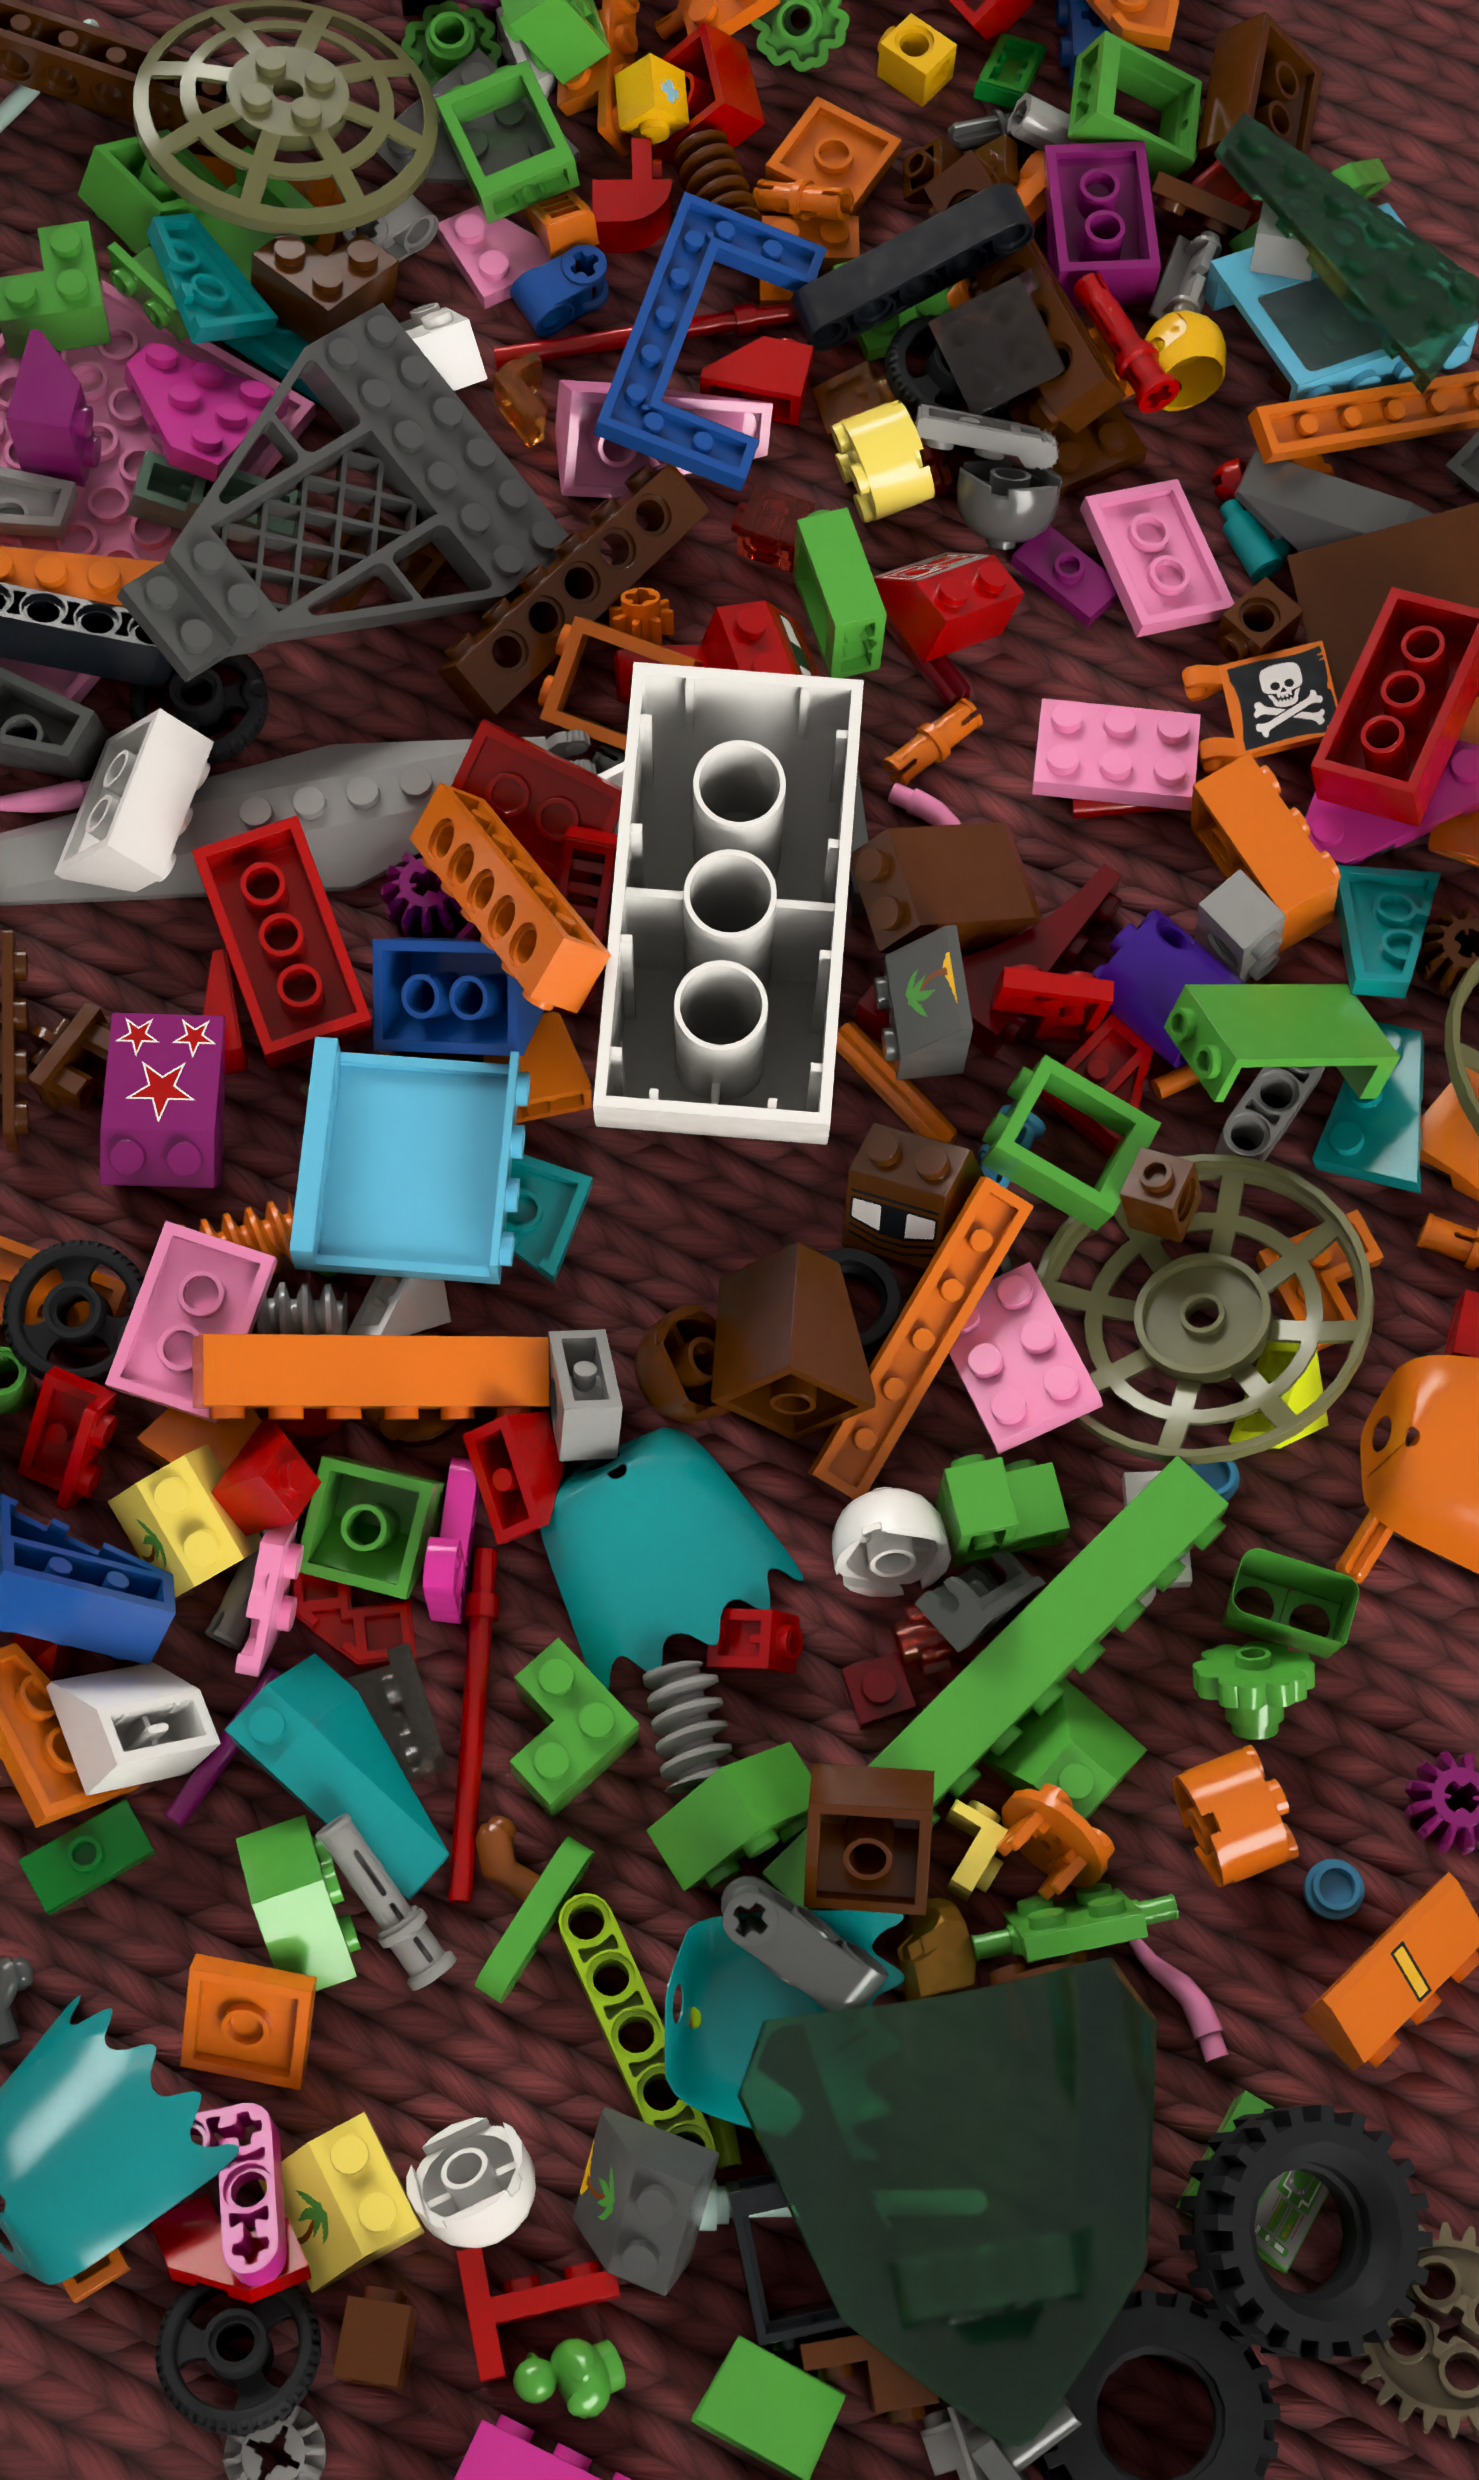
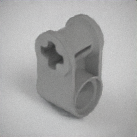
M412 194L408 200L387 215L357 227L358 234H364L401 262L411 254L424 249L430 244L438 231L439 221ZM356 228L343 231V238L346 242L357 235Z

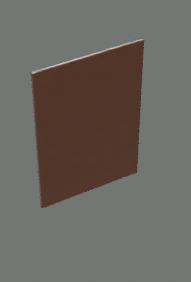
M1479 502L1287 555L1298 604L1304 610L1302 621L1308 644L1323 641L1338 704L1391 587L1479 609Z

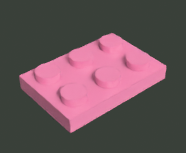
M1178 479L1086 496L1084 498L1080 511L1136 638L1221 620L1222 614L1235 604Z
M1042 698L1032 794L1192 811L1193 784L1196 783L1201 714Z
M165 1221L105 1385L110 1389L219 1424L220 1420L209 1419V1409H193V1338L201 1334H252L278 1263L276 1257Z
M1028 1262L991 1279L948 1355L999 1455L1102 1407L1103 1403L1095 1384L1031 1263Z

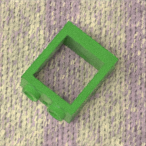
M1105 30L1076 57L1068 138L1079 144L1145 141L1150 180L1153 181L1156 173L1159 171L1176 178L1180 173L1187 172L1192 167L1198 154L1196 139L1198 121L1202 113V106L1200 105L1202 81ZM1116 88L1161 111L1159 137L1114 114Z
M528 60L516 65L502 66L490 76L468 85L455 86L447 91L445 95L435 98L441 126L487 224L580 185L575 158ZM527 97L551 149L485 177L461 125Z
M848 507L833 511L818 510L805 518L797 519L793 579L828 677L846 678L880 669L887 613Z
M1044 1055L1032 1070L1023 1066L1013 1080L1006 1095L1014 1099L1006 1115L999 1111L988 1126L982 1141L990 1146L980 1163L1097 1231L1117 1210L1121 1202L1120 1192L1141 1147L1149 1148L1161 1123L1049 1056ZM1042 1089L1121 1135L1094 1188L1014 1142Z

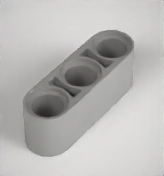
M1326 1066L1263 1067L1226 1120L1215 1148V1154L1238 1155L1265 1161L1317 1086ZM1265 1095L1274 1096L1283 1103L1284 1107L1272 1108L1267 1106L1261 1097ZM1244 1137L1249 1139L1256 1149L1251 1151L1242 1150L1233 1143L1232 1138Z

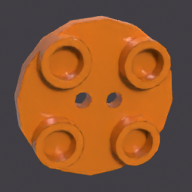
M1044 1784L1039 1791L1024 1789L1013 1793L1002 1807V1823L1008 1829V1832L996 1846V1849L1004 1857L1012 1849L1014 1851L1019 1850L1040 1871L1049 1875L1038 1890L1045 1900L1050 1899L1054 1893L1057 1895L1061 1894L1068 1885L1076 1887L1093 1886L1107 1871L1108 1859L1115 1850L1112 1840L1101 1830L1091 1827L1087 1820L1072 1808L1073 1803L1068 1794L1052 1784Z

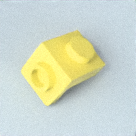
M956 1799L948 1812L946 1821L975 1839L951 1878L946 1890L967 1902L975 1887L984 1893L987 1892L1004 1862L994 1855L997 1851L996 1846L1005 1837L1008 1829L998 1824L1001 1817L986 1805L975 1800H970L968 1805Z

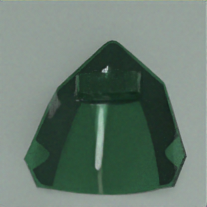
M1103 1958L1076 1964L1028 1978L948 1995L873 2007L765 2020L760 2028L737 2094L806 2249L841 2319L903 2370L993 2438L1007 2446H1023L1033 2441L1042 2431L1105 2336L1147 2266L1158 2020L1113 1958Z

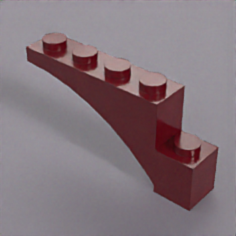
M1103 864L1075 895L1043 920L1024 932L993 947L962 957L973 1024L970 1043L991 1057H994L1005 1042L1010 1046L1017 1042L1030 1019L1025 1016L1026 1014L992 1010L993 988L1004 966L1013 967L1020 964H1030L1040 967L1043 972L1059 973L1066 962L1074 966L1083 956L1091 942V938L1087 935L1096 923L1104 927L1117 911L1121 899L1116 896L1122 875ZM873 983L857 1004L855 1023L864 1033L882 1044L881 1030L882 1028L889 1027L886 1010H877Z

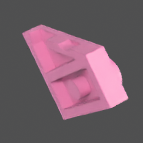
M479 205L443 220L438 225L437 237L484 309L511 298L510 289L520 275L553 260L539 237L510 220L502 218L487 224Z

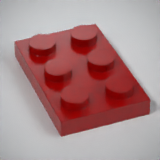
M485 719L481 721L451 787L485 799L543 872L556 880L564 835L568 827L576 825L613 833L620 816L622 787ZM576 849V855L600 859L602 856L599 853ZM572 869L571 877L590 881L593 873Z

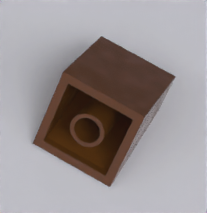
M1007 823L888 828L851 853L850 864L879 952L889 954L944 926L957 925L961 955L964 957L1010 939L1042 920L1010 825Z
M796 1242L719 1279L711 1402L795 1441L875 1407L876 1396L840 1263L817 1252L810 1245Z

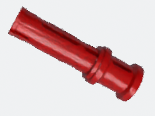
M1098 272L1096 275L1089 273L1083 276L1075 284L1073 294L1084 307L1103 340L1113 352L1116 358L1115 372L1118 377L1129 382L1136 393L1135 403L1142 412L1152 413L1166 407L1174 400L1180 390L1178 380L1174 375L1165 372L1158 361L1159 351L1156 346L1147 340H1142L1138 335L1132 322L1111 293L1103 276Z

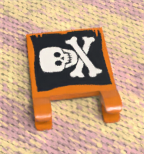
M1322 640L1218 666L1193 665L1186 667L1182 671L1186 697L1190 701H1200L1222 689L1224 691L1234 738L1212 737L1204 739L1199 743L1198 750L1202 768L1208 774L1214 773L1248 752L1253 758L1321 742L1338 706Z

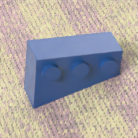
M1 1493L0 1631L51 1641L60 1646H72L89 1650L118 1660L126 1659L150 1665L176 1614L173 1574L104 1542L101 1550L66 1535L70 1525L55 1518L52 1519L49 1526L44 1525L15 1511L19 1501Z

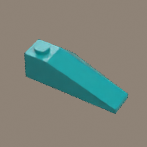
M315 1653L268 1683L225 1729L232 1742L323 1825L326 1826L337 1817L349 1813L352 1822L382 1863L401 1894L408 1901L416 1895L450 1857L449 1852L359 1692Z

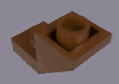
M1003 134L974 151L995 171L1001 183L1006 182L1013 186L1018 185V143ZM939 137L903 158L904 200L910 204H933L923 187L965 154L944 138Z
M863 2334L833 2337L799 2344L798 2354L801 2370H815L817 2379L821 2381L854 2376L853 2363L863 2361L871 2411L875 2414L887 2412L888 2424L926 2418L924 2405L939 2403L937 2389Z

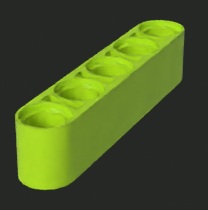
M582 1893L574 1895L565 1902L560 1910L558 1922L562 1943L640 2120L679 2137H694L700 2141L703 2147L715 2151L713 2136L701 2111L687 2105L680 2098L676 2105L664 2111L655 2110L646 2103L644 2091L647 2086L655 2080H666L665 2028L607 1902L596 1894ZM586 1911L597 1914L604 1922L600 1934L588 1940L577 1938L569 1929L572 1919L579 1913ZM608 1967L621 1969L629 1979L626 1989L619 1995H603L594 1986V1979L598 1972ZM632 2023L646 2025L654 2035L653 2043L644 2052L632 2053L625 2050L619 2043V2034L624 2027Z

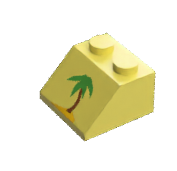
M208 1444L181 1456L108 1501L140 1559L173 1574L175 1598L258 1551L262 1540L259 1533L245 1536L211 1493L224 1475V1472Z
M365 2112L307 2142L281 2162L285 2218L288 2217L309 2265L311 2279L306 2280L312 2294L425 2233L389 2157ZM258 2180L264 2194H266L267 2183L263 2180Z

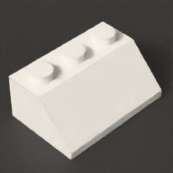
M161 708L107 739L54 874L65 880L137 892L156 881H163L174 867L176 854L173 853V849L178 836L185 831L192 819L193 809L190 807L195 791L202 786L209 774L210 764L207 763V759L214 742Z

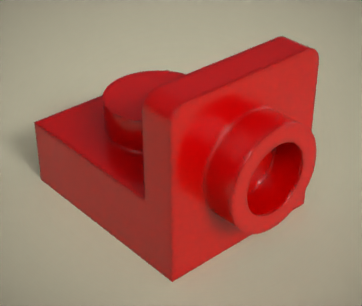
M724 1608L720 1618L719 1641L716 1645H708L706 1667L795 1674L797 1659L803 1648L799 1616L772 1609Z

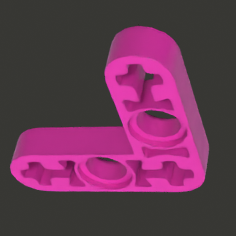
M452 1457L449 1467L440 1538L429 1537L423 1573V1591L431 1621L461 1624L480 1495L478 1482L469 1458Z
M241 2103L199 2112L194 2119L190 2135L202 2137L203 2146L215 2147L218 2146V2142L214 2134L219 2131L224 2138L218 2140L219 2145L234 2144L239 2146L237 2156L216 2175L219 2176L222 2252L225 2263L241 2283L248 2286H262L272 2282L281 2273L286 2264L287 2257L281 2149L278 2128L269 2113L262 2106L255 2103ZM255 2125L258 2132L252 2134L251 2144L242 2146L238 2139L245 2137L246 2127ZM251 2180L265 2181L267 2183V2191L258 2204L251 2207L237 2205V2193L246 2182ZM246 2226H256V2234L266 2248L258 2252V2262L249 2264L244 2257L252 2252V2234Z

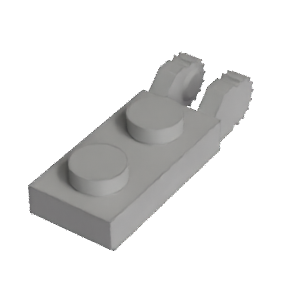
M925 404L918 406L915 427L919 437L924 438L923 443L929 447L941 450H952L954 444L974 448L976 455L993 460H1002L1005 454L1018 456L1025 468L1035 469L1038 467L1040 471L1041 469L1047 470L1049 467L1053 468L1052 466L1057 464L1056 460L1059 459L1058 441L1055 440L1056 435H1052V431L1048 432L1046 429L1041 431L1039 427L1023 425L1018 422Z

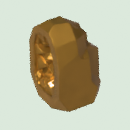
M942 1898L927 1899L926 1916L909 1915V1919L904 1924L905 1937L896 1949L901 1972L905 1975V1980L903 1981L904 1992L909 2004H923L947 1999L962 1994L975 1986L976 1959L963 1916L957 1906L950 1900Z

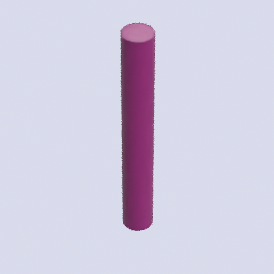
M270 1667L230 1723L268 1683L282 1674ZM225 1730L219 1736L221 1744L198 1765L163 1813L165 1817L183 1828L239 1751V1748L232 1742Z

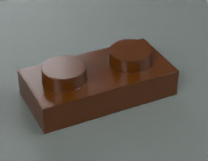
M1161 171L1156 173L1151 184V193L1158 196L1155 203L1156 206L1180 217L1183 216L1186 209L1204 216L1201 226L1225 237L1229 236L1231 229L1243 232L1252 214L1249 210Z

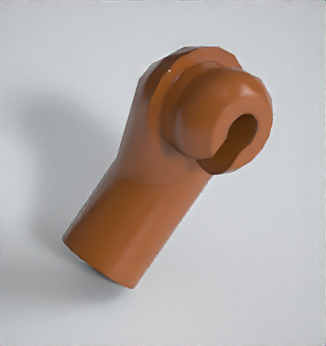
M504 1816L491 1817L487 1823L479 1827L475 1839L482 1874L488 1881L525 1902L541 1876L516 1862L512 1842L517 1830L513 1822Z

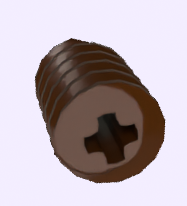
M708 129L686 137L673 155V167L679 176V182L683 190L762 222V216L758 209L755 208V198L749 192V183L743 177V168L739 161H736L737 153L732 145L727 144V133L721 130Z

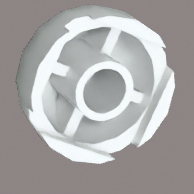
M880 1487L854 1499L842 1510L832 1534V1555L836 1575L840 1573L843 1576L844 1586L850 1591L869 1597L904 1595L900 1584H911L918 1580L921 1581L922 1589L930 1586L947 1571L951 1560L949 1542L940 1513L920 1494L900 1488Z
M474 2117L451 2124L431 2137L422 2147L426 2157L419 2164L417 2171L414 2170L412 2165L406 2176L408 2199L424 2226L435 2237L459 2248H483L496 2244L515 2232L528 2216L536 2190L535 2169L528 2151L514 2128L504 2122L505 2128L491 2126L487 2118Z

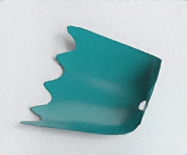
M663 1427L618 1445L619 1456L617 1459L597 1469L588 1471L591 1466L602 1459L585 1462L560 1482L549 1525L540 1528L552 1571L587 1668L607 1690L610 1687L611 1668L618 1656L629 1658L648 1672L662 1666L664 1642L667 1637L673 1634L683 1633L691 1635L708 1645H716L720 1636L722 1611L726 1604L733 1599L742 1600L757 1609H770V1593L767 1574L770 1569L781 1570L798 1581H803L804 1578L790 1554L722 1467L692 1436L679 1429ZM621 1465H625L627 1468L626 1474L618 1479H612L607 1475L610 1471Z
M852 1910L811 1911L827 1923L836 1934L846 1941L858 1945L872 1955L889 1974L851 2025H847L831 2016L812 1997L781 1980L762 1961L737 1943H734L726 1935L722 1924L723 1916L699 1921L690 1927L685 1934L674 1963L665 1998L666 2080L674 2094L687 2105L703 2113L783 2138L801 2118V2108L788 2093L757 2071L755 2067L765 2040L774 2030L784 2026L802 2024L830 2109L851 2157L865 2161H876V2155L853 2137L851 2128L856 2124L880 2119L890 2113L888 2106L866 2088L864 2075L871 2065L895 2053L899 2048L898 2041L883 2029L874 2018L872 2005L878 1995L900 1985L905 1980V1975L895 1966L876 1955L872 1944L878 1935L886 1929L899 1924L903 1920L904 1914ZM749 1913L739 1914V1918L743 1920ZM751 1913L757 1917L761 1916V1913ZM680 1984L682 2005L679 2020L675 2023L673 2018V2000L676 1987ZM693 2007L697 2008L701 2013V2023L699 2027L694 2029L689 2026L691 2009ZM863 2029L867 2031L868 2034L866 2036L842 2048L834 2054L829 2055L837 2048L842 2046L844 2043H846L848 2040H850L852 2037H854L856 2034L861 2032Z
M80 1995L66 2007L0 2088V2195L6 2203L4 2212H0V2228L13 2247V2251H11L0 2241V2253L10 2263L48 2285L61 2283L99 2261L215 2177L239 2152V2146L234 2144L210 2147L192 2142L190 2131L200 2106L201 2094L200 2092L190 2091L165 2097L158 2095L153 2090L151 2070L157 2051L155 2045L145 2044L127 2050L110 2049L106 2045L105 2035L112 2018L113 2009L102 2010L79 2024L71 2025V2017L80 2002Z

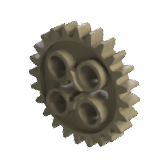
M1443 2222L1438 2240H1433V2247H1419L1416 2265L1426 2270L1443 2272L1452 2283V2294L1443 2300H1434L1423 2294L1419 2285H1410L1405 2296L1438 2322L1444 2323L1449 2316L1456 2317L1460 2321L1458 2332L1463 2337L1479 2345V2325L1475 2320V2310L1479 2307V2247L1475 2246V2227L1469 2226L1462 2241L1453 2240L1448 2222ZM1418 2225L1419 2231H1426L1422 2225ZM1412 2312L1409 2318H1390L1387 2323L1391 2329L1398 2325L1414 2327L1423 2339V2348L1419 2353L1413 2356L1401 2355L1391 2347L1387 2340L1385 2343H1364L1365 2353L1350 2357V2359L1369 2360L1370 2365L1362 2372L1359 2380L1361 2384L1380 2380L1383 2387L1376 2400L1379 2406L1388 2403L1393 2398L1401 2402L1397 2420L1400 2423L1406 2421L1416 2411L1422 2414V2431L1424 2434L1430 2432L1436 2419L1445 2420L1446 2430L1450 2438L1456 2437L1460 2427V2420H1468L1471 2429L1476 2436H1479V2385L1472 2390L1462 2391L1453 2387L1445 2375V2366L1454 2359L1470 2361L1479 2372V2351L1465 2340L1454 2336L1448 2344L1442 2342L1437 2338L1440 2327L1430 2319Z

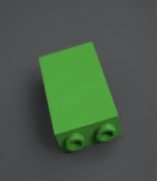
M249 145L242 149L246 153L254 154V150ZM235 167L237 182L224 192L240 198L248 172ZM268 178L261 204L288 208H314L288 181ZM201 209L194 213L196 218L251 283L252 253L280 234L243 228L215 218ZM297 235L310 246L319 240V235ZM116 242L110 244L107 247L112 268L109 276L116 289L124 297L129 298L132 296L142 305L146 316L159 330L166 328L179 342L189 336L152 246H148L132 258Z
M1185 984L1164 1025V1029L1214 1102H1224L1241 1068L1336 1066L1359 1099H1377L1401 1057L1357 996L1350 993L1348 984Z

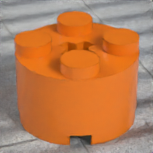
M1250 1744L1185 1770L1182 1774L1172 1779L1173 1795L1184 1828L1186 1829L1191 1826L1199 1845L1194 1848V1851L1210 1880L1219 1888L1227 1884H1235L1298 1858L1300 1855L1291 1830L1285 1823L1283 1824L1281 1819L1282 1815L1289 1813V1805L1285 1794L1275 1778L1265 1782L1262 1763L1256 1750Z

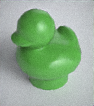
M579 2338L564 2339L554 2348L550 2361L539 2358L533 2352L527 2353L526 2360L519 2364L515 2370L513 2378L516 2394L525 2402L532 2404L541 2403L551 2397L557 2386L567 2404L569 2413L583 2419L596 2417L609 2403L610 2395L623 2389L626 2384L621 2358L614 2345L608 2339L592 2345L588 2341Z

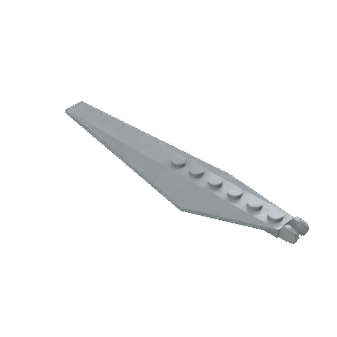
M578 729L569 732H557L547 740L545 736L521 737L562 758L583 754V752H587L591 745L589 734H586L584 730ZM473 739L331 744L207 777L202 786L195 791L190 807L193 809L192 819L185 831L178 836L173 849V853L176 854L173 869L163 881H156L137 892L65 880L54 874L78 812L0 833V906L207 897L191 850L296 815L299 818L325 892L357 890L385 876L389 865L402 867V856L405 851L415 859L422 857L409 838L439 783L452 785ZM589 759L570 760V762L596 774L595 764H592Z

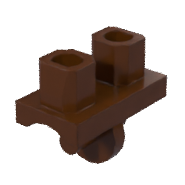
M88 1001L71 1023L61 1019L52 1031L37 1025L28 1035L31 1042L38 1048L28 1061L35 1068L28 1077V1080L41 1094L40 1100L42 1104L55 1111L61 1103L79 1110H85L96 1095L98 1087L94 1078L85 1072L94 1060L107 1066L110 1025L101 1008Z

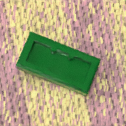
M1001 33L976 82L973 98L1014 110L1017 101L1026 92L1029 94L1044 63L1047 46Z
M124 1799L18 1861L45 1912L50 1916L157 1853L130 1804Z

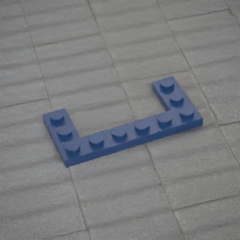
M684 192L597 420L593 435L741 492L760 440L662 402L663 396L714 261L795 293L804 285L817 279L827 248Z

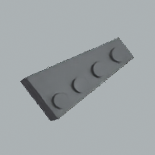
M0 666V764L83 781L109 737L96 712Z

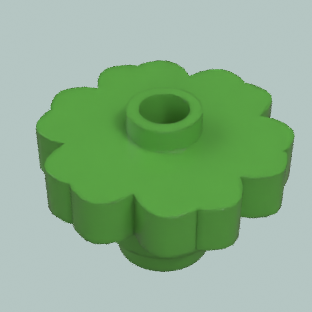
M781 0V4L751 22V25L761 31L756 41L758 50L767 55V58L773 65L781 66L790 60L795 70L805 72L812 67L816 68L825 65L829 59V48L835 49L844 45L846 30L850 24V16L844 9L839 8L842 0ZM796 9H804L809 14L810 21L804 29H798L792 24L791 17Z
M446 1L440 5L427 6L423 12V22H410L406 26L405 37L401 43V48L418 65L431 88L477 48L498 68H500L502 63V50L499 44L495 42L496 32L494 23L485 18L480 9L471 7L461 12L460 7L452 1ZM408 77V81L412 86H414L412 81Z
M1253 1641L1244 1644L1242 1647L1232 1644L1219 1645L1214 1649L1203 1651L1201 1653V1660L1192 1665L1193 1688L1197 1691L1198 1696L1208 1700L1218 1699L1219 1705L1225 1707V1719L1231 1724V1732L1243 1739L1261 1740L1275 1736L1279 1732V1723L1285 1717L1284 1707L1307 1699V1690L1315 1687V1663L1310 1659L1309 1654L1289 1651L1288 1646L1279 1643Z

